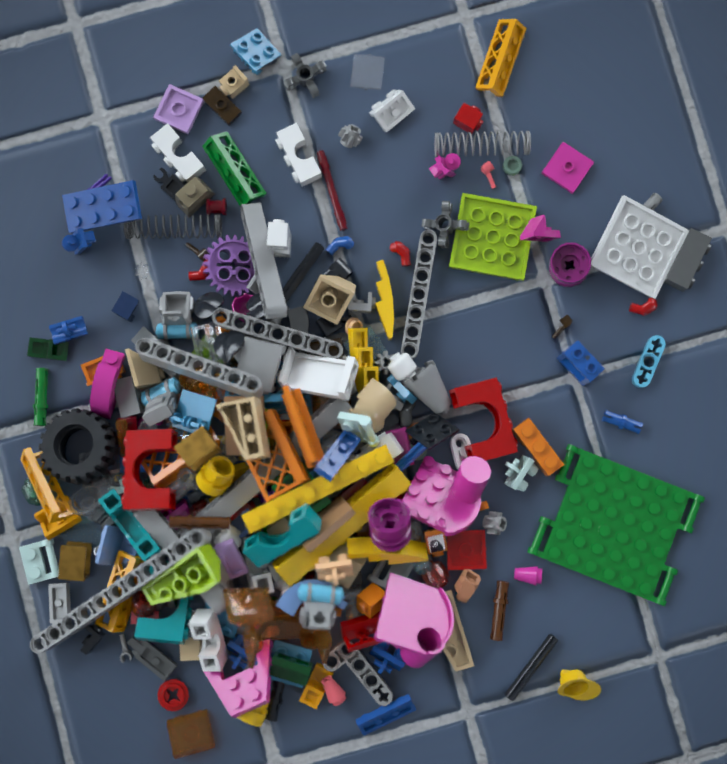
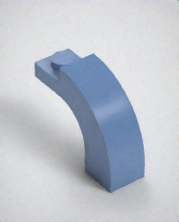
M316 579L298 582L281 595L275 606L293 616L303 602L298 598V589L301 583L308 584V582H311L312 584L329 586L332 583ZM345 596L343 597V600L340 604H336V606L342 610H344L346 605L348 604L344 601V599L346 598Z

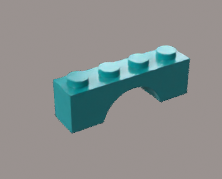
M114 488L98 499L99 503L144 562L162 551L136 519L133 512L123 509L121 497Z
M306 503L291 512L290 529L279 535H270L259 531L245 540L243 554L259 568L264 564L270 563L279 555H284L289 549L301 545L306 539L316 536L320 532L322 519Z

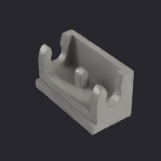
M132 376L118 379L116 383L115 395L121 418L138 416L145 412V406L141 402L142 390L135 387Z

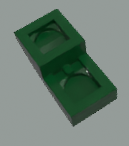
M30 337L27 357L66 361L69 342L55 345L51 339Z

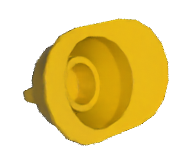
M563 669L561 671L560 687L557 692L559 695L584 701L597 697L601 693V687L596 682L588 680L581 670Z

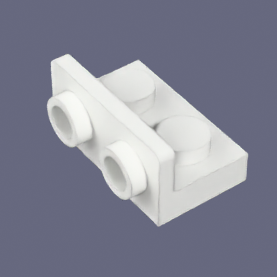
M394 89L386 95L387 98L383 102L379 101L372 106L373 110L369 112L377 120L384 132H388L415 110V107L403 90Z

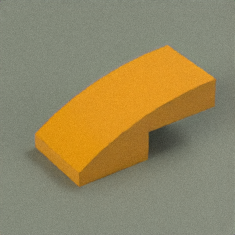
M317 662L299 701L317 709L325 693L321 681L328 675L332 676L334 671L326 670L322 664Z

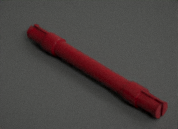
M324 150L317 152L318 162L325 178L340 231H344L347 229V222L333 183L327 156Z

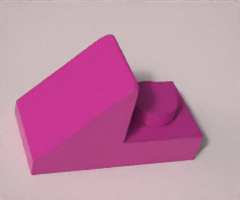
M545 215L532 218L520 235V240L549 242L561 238L560 230H552V227H546Z

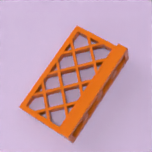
M288 385L283 386L284 394L281 396L307 468H314L325 454L300 388L292 390Z
M274 409L264 412V420L268 425L266 430L267 437L275 439L277 443L275 450H270L273 453L270 465L261 462V460H246L266 502L301 484L311 481L277 410ZM277 455L283 456L285 459L283 469L274 466ZM260 464L269 467L266 478L259 476L257 472ZM273 468L282 471L279 482L269 479ZM286 472L292 474L295 480L289 486L282 484ZM268 482L278 484L276 492L269 496L266 490Z
M171 426L170 428H168V429H173V430H175V431L178 430V428H175V427H172V426ZM210 426L209 432L212 438L222 448L224 444ZM184 431L183 437H178V441L184 440L188 436V431ZM157 452L152 453L151 460L144 459L142 462L143 468L156 488L168 487L192 469L187 466L178 452H165L163 462L155 461ZM170 453L178 454L177 460L173 463L168 462ZM154 464L162 465L161 471L154 476L152 473Z

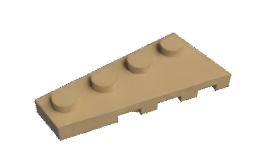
M448 590L445 593L453 608L454 627L443 651L454 670L460 671L473 667L474 663L452 590Z

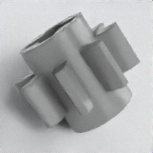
M349 124L348 127L345 125L338 134V136L342 137L340 140L341 144L347 148L357 147L363 139L360 136L361 130L353 124Z
M383 351V356L376 354L377 360L373 362V364L378 366L379 371L383 370V375L388 374V366H383L385 363L383 359H387L386 364L389 365L391 362L390 357L394 355H388V351Z
M489 511V515L483 518V527L487 529V534L501 535V531H504L507 527V520L505 517H502V512Z

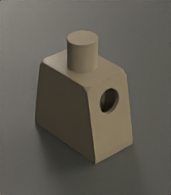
M194 177L175 194L176 205L189 218L206 203V199H211L215 193L203 180Z

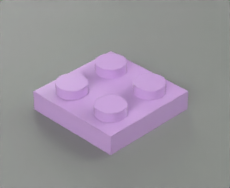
M169 84L153 118L163 124L168 123L172 128L189 134L204 100Z

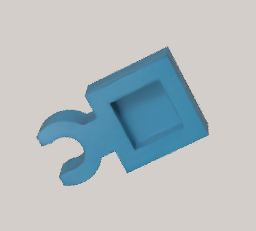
M392 374L387 378L398 391L396 395L403 402L408 400L413 404L417 400Z

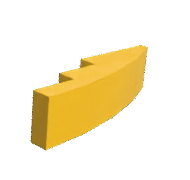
M384 260L376 262V267L381 281L376 282V288L381 301L376 302L375 306L387 338L390 341L393 338L394 325L393 296Z
M348 328L350 356L355 357L359 365L355 378L359 394L372 378L379 382L378 366H373V347H368V328Z
M370 537L347 538L349 559L368 557L369 562L388 560L389 565L428 561L425 542L410 540L403 549L386 552L378 549Z

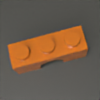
M530 418L525 419L512 429L513 434L528 449L534 458V462L545 476H550L564 465Z

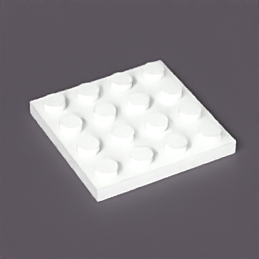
M624 195L621 197L591 257V267L650 298L656 299L690 230Z

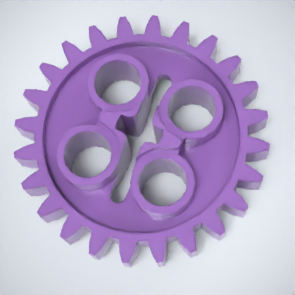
M226 235L225 241L221 237L218 239L219 244L213 241L212 247L214 249L208 247L207 252L210 255L204 254L203 258L208 260L202 263L203 266L207 267V269L203 270V273L209 274L205 280H212L210 287L216 285V292L222 289L224 296L227 292H230V296L233 297L234 293L237 292V295L240 297L242 290L248 294L249 289L246 287L255 272L248 243L244 242V236L237 240V236L234 235L232 240H230L229 236ZM220 252L228 253L229 259H221ZM245 253L248 260L241 261L238 255ZM232 262H234V264H235L236 266L249 265L250 268L248 269V268H245V267H236L235 270H232V266H221V267H220V266H217L216 264H217V263H220V264H223V265H230ZM219 271H226L228 278H220ZM238 272H245L247 280L239 279Z

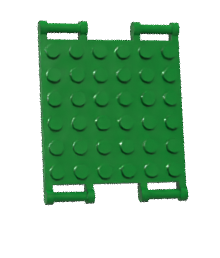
M568 444L566 448L568 451L563 461L564 465L554 479L568 485L555 521L540 516L538 530L527 552L666 606L667 601L665 600L674 575L677 576L678 570L664 565L677 529L692 534L695 518L705 497ZM578 454L579 457L570 479H567L566 475L573 456ZM690 498L694 501L684 525L680 521ZM547 525H549L552 529L544 550L541 552L538 549ZM662 570L666 571L667 574L659 596L655 597L653 594Z

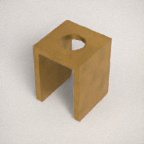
M203 426L175 446L176 451L187 466L191 467L194 471L222 451Z
M68 541L66 545H61L58 579L85 581L90 576L92 543Z

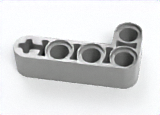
M342 640L325 654L323 666L326 670L335 671L346 663L379 705L387 706L392 702L391 688L381 675L377 673V670L360 649L344 653L342 646L345 643ZM349 640L350 644L355 643L353 640ZM333 656L337 659V664L331 666L327 663L326 659ZM358 659L363 660L365 666L361 669L354 666V662ZM369 675H374L377 678V682L369 684L366 678ZM379 685L383 693L388 692L387 699L384 697L380 698V691L377 689Z

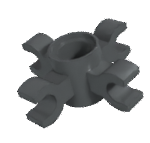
M298 53L292 55L291 58L297 69V75L283 81L287 91H290L300 84L308 88L312 98L319 96V90L314 83V76L327 71L325 62L321 60L311 67L303 64ZM303 73L310 74L306 79L300 77Z
M442 201V214L435 220L422 219L421 227H424L426 230L438 229L440 231L438 246H441L440 248L443 249L449 248V235L455 230L469 231L467 220L451 219L453 204H450V201ZM445 221H449L448 227L442 229V224Z

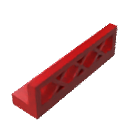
M381 611L371 619L363 615L340 622L342 638L348 652L383 643L376 641L375 637H368L376 632ZM355 638L360 640L359 642L354 644H350L349 640Z

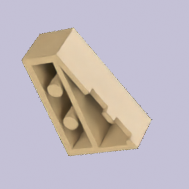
M252 396L216 405L245 460L256 461L271 457L260 398Z

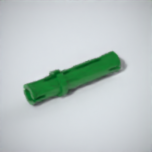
M36 368L33 426H46L48 368Z

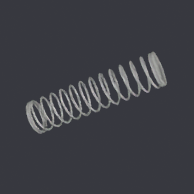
M528 130L525 132L524 136L523 131H520L517 139V134L515 131L512 132L511 137L509 136V133L506 131L502 139V134L500 131H498L495 139L494 133L491 131L489 134V138L487 139L486 132H483L480 142V136L478 132L475 133L474 140L472 139V134L468 132L465 142L464 133L461 132L458 143L457 134L455 132L453 133L452 140L450 142V136L447 132L445 134L443 146L442 134L439 132L435 133L434 137L435 157L439 156V136L441 138L443 157L445 156V145L447 136L449 141V151L450 153H452L454 134L456 138L458 156L460 154L461 136H463L465 156H467V144L469 134L471 138L472 156H474L476 134L478 136L480 156L482 155V141L484 134L486 138L487 156H489V144L491 133L493 136L495 156L498 134H500L502 156L504 155V141L506 133L509 142V155H511V143L513 133L515 134L516 139V155L518 156L519 138L521 133L524 142V155H529L531 151V134Z

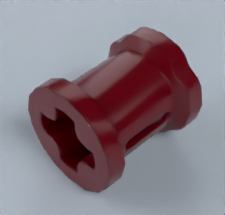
M226 198L222 200L206 199V214H223V216H226Z

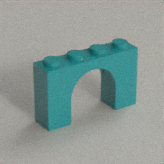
M151 565L149 571L153 575L154 568ZM195 594L180 598L178 609L167 618L152 619L138 617L135 638L139 641L185 645V639L188 640L190 628L187 627L188 620H191L193 608H190L191 600H194Z

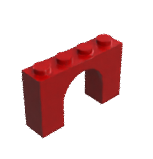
M497 377L449 390L454 409L479 404L486 407L494 418V431L487 440L464 446L467 457L477 456L487 461L518 452V442L512 432L513 424L511 419L508 418L507 403L503 400L501 393L502 385Z
M126 430V436L124 437V447L126 449L125 456L123 457L125 475L122 477L124 495L121 498L124 510H176V490L171 488H146L139 476L140 466L143 460L150 454L156 452H177L175 446L178 444V432L175 430Z

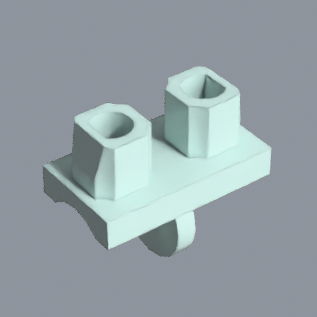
M524 455L519 460L515 458L512 464L506 462L505 466L509 469L505 473L508 478L504 484L514 490L517 489L524 492L528 487V483L523 478L526 474L533 477L539 468L534 464L533 459Z

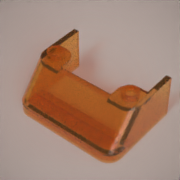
M278 600L248 602L245 605L243 611V646L250 669H254L257 653L263 649V641L267 639L299 638L303 647L318 649L322 663H327L333 642L329 630L302 628L299 615L300 609L304 607V603L298 607L293 616L275 606Z

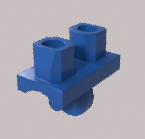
M83 228L76 229L72 235H67L63 238L62 246L66 251H74L75 255L81 254L86 248L91 247L92 243L96 242L94 232H83Z
M83 316L49 326L55 345L88 335Z
M240 634L232 641L230 640L226 646L229 651L238 656L237 658L230 654L228 659L234 662L231 667L234 670L237 665L243 669L247 666L241 659L252 666H256L258 663L254 649L255 644H253L249 652L242 647L247 639Z
M385 642L374 645L369 652L370 655L377 658L373 664L379 667L377 673L380 675L383 670L391 673L393 668L400 671L405 665L400 655V649L396 648L394 654L391 655L386 652L390 644Z

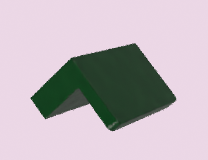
M275 651L269 675L306 686L313 663Z

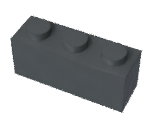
M692 228L689 229L690 231L664 281L665 284L682 292L688 288L691 289L695 282L693 277L696 271H700L704 263L701 260L704 254H708L712 246L709 244L712 239L711 237Z

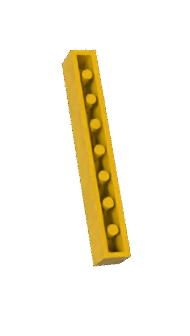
M385 444L344 464L331 481L320 476L241 516L249 533H252L291 514V512L306 503L309 505L394 463V460Z
M394 463L388 465L381 473L377 474L346 500L355 512L353 517L311 553L305 549L303 544L289 549L284 555H281L271 563L275 571L289 587L300 582L308 571L316 568L315 564H318L319 557H329L334 549L345 544L347 538L363 528V525L368 522V512L375 502L384 498H396L398 495L404 494L411 483Z

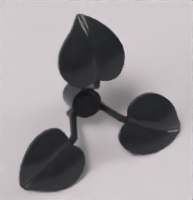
M217 292L203 294L194 304L195 315L200 319L211 318L214 311L219 309L224 303V298ZM257 293L248 300L246 308L249 312L246 315L261 319L265 315L260 293ZM220 313L226 319V315ZM238 322L235 326L241 329L245 327V323ZM230 330L229 333H220L213 342V348L218 357L229 364L233 356L243 346L244 334Z

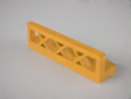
M517 19L498 20L475 87L477 90L491 91L497 97H503L526 31V27ZM508 25L507 30L502 34L503 26ZM502 41L501 47L496 51V46ZM496 59L495 65L490 68V63ZM490 76L488 85H483L485 79Z
M31 447L23 449L20 460L49 523L72 517L73 513L57 479L51 475L50 471L43 469L45 462L42 461L43 464L40 467L36 460L40 458V454H43L42 451L33 453ZM43 474L49 476V483H47ZM51 490L57 493L58 496L56 499L54 498ZM58 506L64 508L65 513L60 514L61 511Z
M119 550L107 587L116 582L118 576L122 578L144 563L142 558ZM123 557L129 559L125 569L122 566ZM135 576L134 583L137 585L138 578ZM121 587L118 588L120 595H122ZM137 593L108 611L110 617L108 624L103 622L104 615L96 619L95 624L111 633L124 632ZM103 597V604L106 606L107 601Z

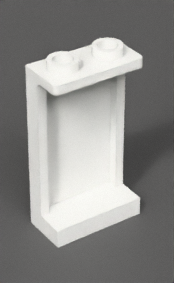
M289 347L287 353L283 356V366L278 372L277 381L281 387L288 385L292 390L300 388L302 393L349 401L359 365L355 357L348 356L347 360L298 353L292 347Z

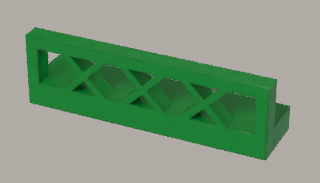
M226 131L210 136L202 147L239 206L241 207V204H250L253 200L264 197L267 193L229 133ZM224 138L228 147L223 145L220 139ZM230 154L235 156L238 162L232 160ZM240 170L244 171L248 177L242 176ZM250 185L255 187L258 193L254 194Z

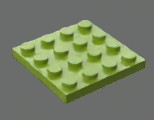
M462 193L457 220H467L469 231L455 230L449 268L524 281L531 241L520 240V235L528 222L535 218L537 206Z

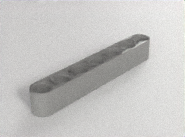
M261 203L241 204V217L265 318L286 317L287 308L273 250L267 247L268 229Z
M425 230L420 235L401 346V354L404 353L406 347L414 349L415 354L410 356L412 360L417 357L437 243V235L432 230ZM425 236L432 237L433 242L431 244H426L423 241V238ZM426 254L430 257V261L424 263L420 260V256ZM425 273L427 279L420 281L417 279V274ZM416 291H420L424 294V298L417 300L413 294ZM412 310H419L421 316L415 319L410 315V312ZM410 328H414L417 330L418 335L410 337L407 331Z
M219 308L212 315V321L217 327L282 344L298 351L334 359L339 358L343 353L342 345L336 341L231 310ZM216 314H225L226 321L223 323L217 322L215 319ZM238 318L243 319L245 327L237 328L234 321ZM255 324H261L264 327L262 334L254 332L253 326ZM275 329H279L283 334L279 340L272 336V332ZM292 335H298L301 338L299 345H294L291 342ZM312 340L318 341L320 345L317 351L310 348ZM330 346H335L338 349L336 356L329 354L328 349Z
M148 338L138 340L135 345L138 355L147 363L246 398L252 396L261 398L264 393L261 380L246 372ZM150 348L147 352H143L144 349ZM163 354H168L165 358H160ZM181 360H186L183 364L178 365ZM200 366L203 367L202 370H200V371H195L196 368H198V367H200ZM216 373H222L219 377H213ZM234 379H240L236 384L231 383ZM253 385L258 386L255 390H249Z
M161 511L133 512L136 519L162 550L181 538L175 528L169 529V521ZM182 544L181 551L183 553L186 552V546L184 544ZM220 582L208 591L200 593L201 597L218 615L234 602L233 597Z

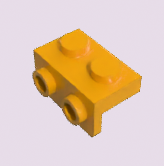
M65 495V498L73 513L72 517L49 523L43 509L34 514L35 519L42 527L45 538L48 540L53 539L82 521L76 503L68 495ZM58 506L61 511L60 514L65 513L64 508Z

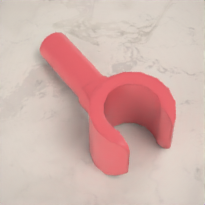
M488 161L482 165L481 171L486 175L493 189L496 188L490 172L494 170V166Z

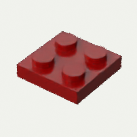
M485 529L464 530L458 534L446 536L447 570L487 569Z

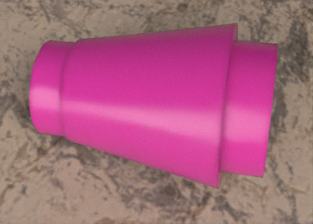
M538 566L515 568L514 580L536 586L542 583L543 569L538 568Z

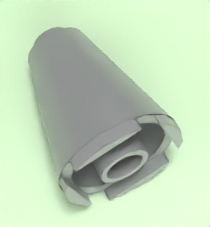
M430 360L423 363L426 367H417L415 370L416 374L409 380L402 381V384L435 414L440 413L443 415L450 410L451 400L435 362Z

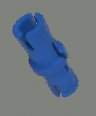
M607 409L604 415L611 418L602 417L603 422L616 425L621 430L624 428L636 434H639L641 429L634 427V425L641 428L643 426L642 422L629 419L624 414L622 416Z

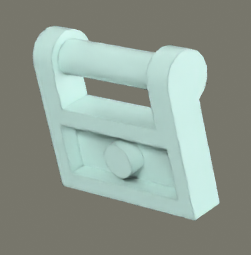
M339 412L337 419L343 431L352 432L362 439L361 442L368 443L370 447H377L380 440L373 431L372 421L369 416Z
M46 539L19 547L28 585L58 577L59 567L53 547L54 539ZM44 546L46 548L51 573H47L41 547Z

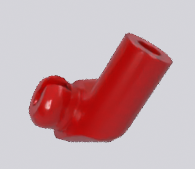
M400 241L391 243L390 251L397 252L401 256L402 267L411 266L409 248Z
M202 265L199 271L189 272V281L205 280L209 274L203 273V270L207 269V267Z
M649 298L643 305L631 303L629 312L646 316L657 309V300Z

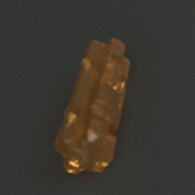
M125 419L116 421L121 457L125 456L126 449L124 447V437L126 436V430H128L126 428L128 426Z

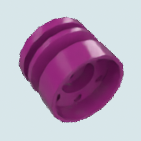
M568 242L560 245L554 250L550 259L549 272L551 278L563 287L579 285L585 280L591 268V257L584 246L578 243ZM572 263L573 269L566 270V264Z
M384 498L371 506L368 512L370 538L373 544L378 549L386 552L403 549L411 539L410 510L407 505L399 499Z

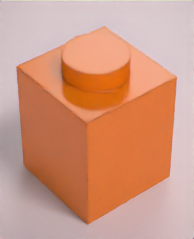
M372 582L357 595L356 608L361 614H365L371 619L381 610L385 591Z

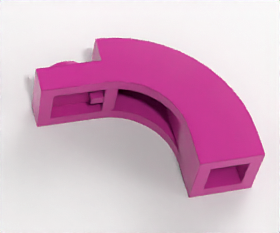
M109 349L105 350L101 363H98L90 396L91 412L107 419H111L116 405L115 388L125 359V353Z

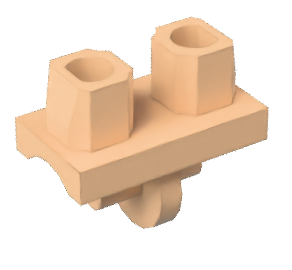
M339 554L337 556L338 561L330 562V558L327 556L319 557L318 564H315L318 581H334V586H339L338 580L354 576L352 561L348 558V554Z

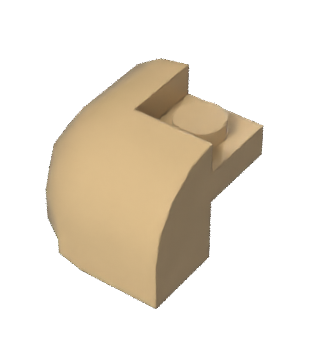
M372 378L357 395L358 401L354 409H349V413L369 416L372 421L373 431L377 433L384 428L385 418L396 406V400L384 385Z

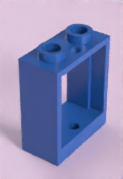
M578 340L557 357V360L582 386L590 383L605 369Z

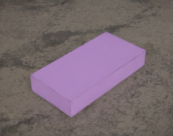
M233 538L215 545L214 549L230 579L249 573V568Z

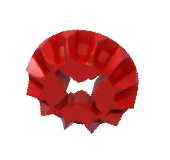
M171 679L165 681L160 686L157 697L164 709L177 711L186 705L189 692L184 682ZM178 688L177 696L179 699L173 698L168 701L171 695L169 691L173 692Z

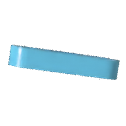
M655 335L647 340L632 376V383L635 387L643 388L650 384L666 346L663 337ZM658 340L660 345L654 351V353H657V356L653 353H647V351L653 350L654 345L652 342ZM649 356L653 359L652 367L644 365L645 357ZM644 370L650 371V373L646 372L643 379L646 382L639 384L637 376H641Z

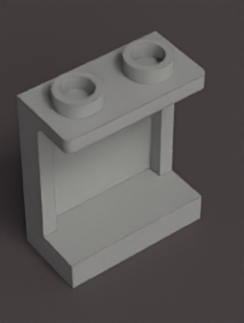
M245 336L237 370L258 377L264 389L263 394L269 395V393L274 392L276 389L274 384L282 354H285L287 346L253 336ZM234 379V382L238 383L240 379ZM253 385V386H251V387L257 389L258 386H257V385Z

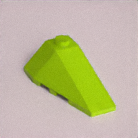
M210 543L197 547L141 589L151 605L204 593L220 582V559Z

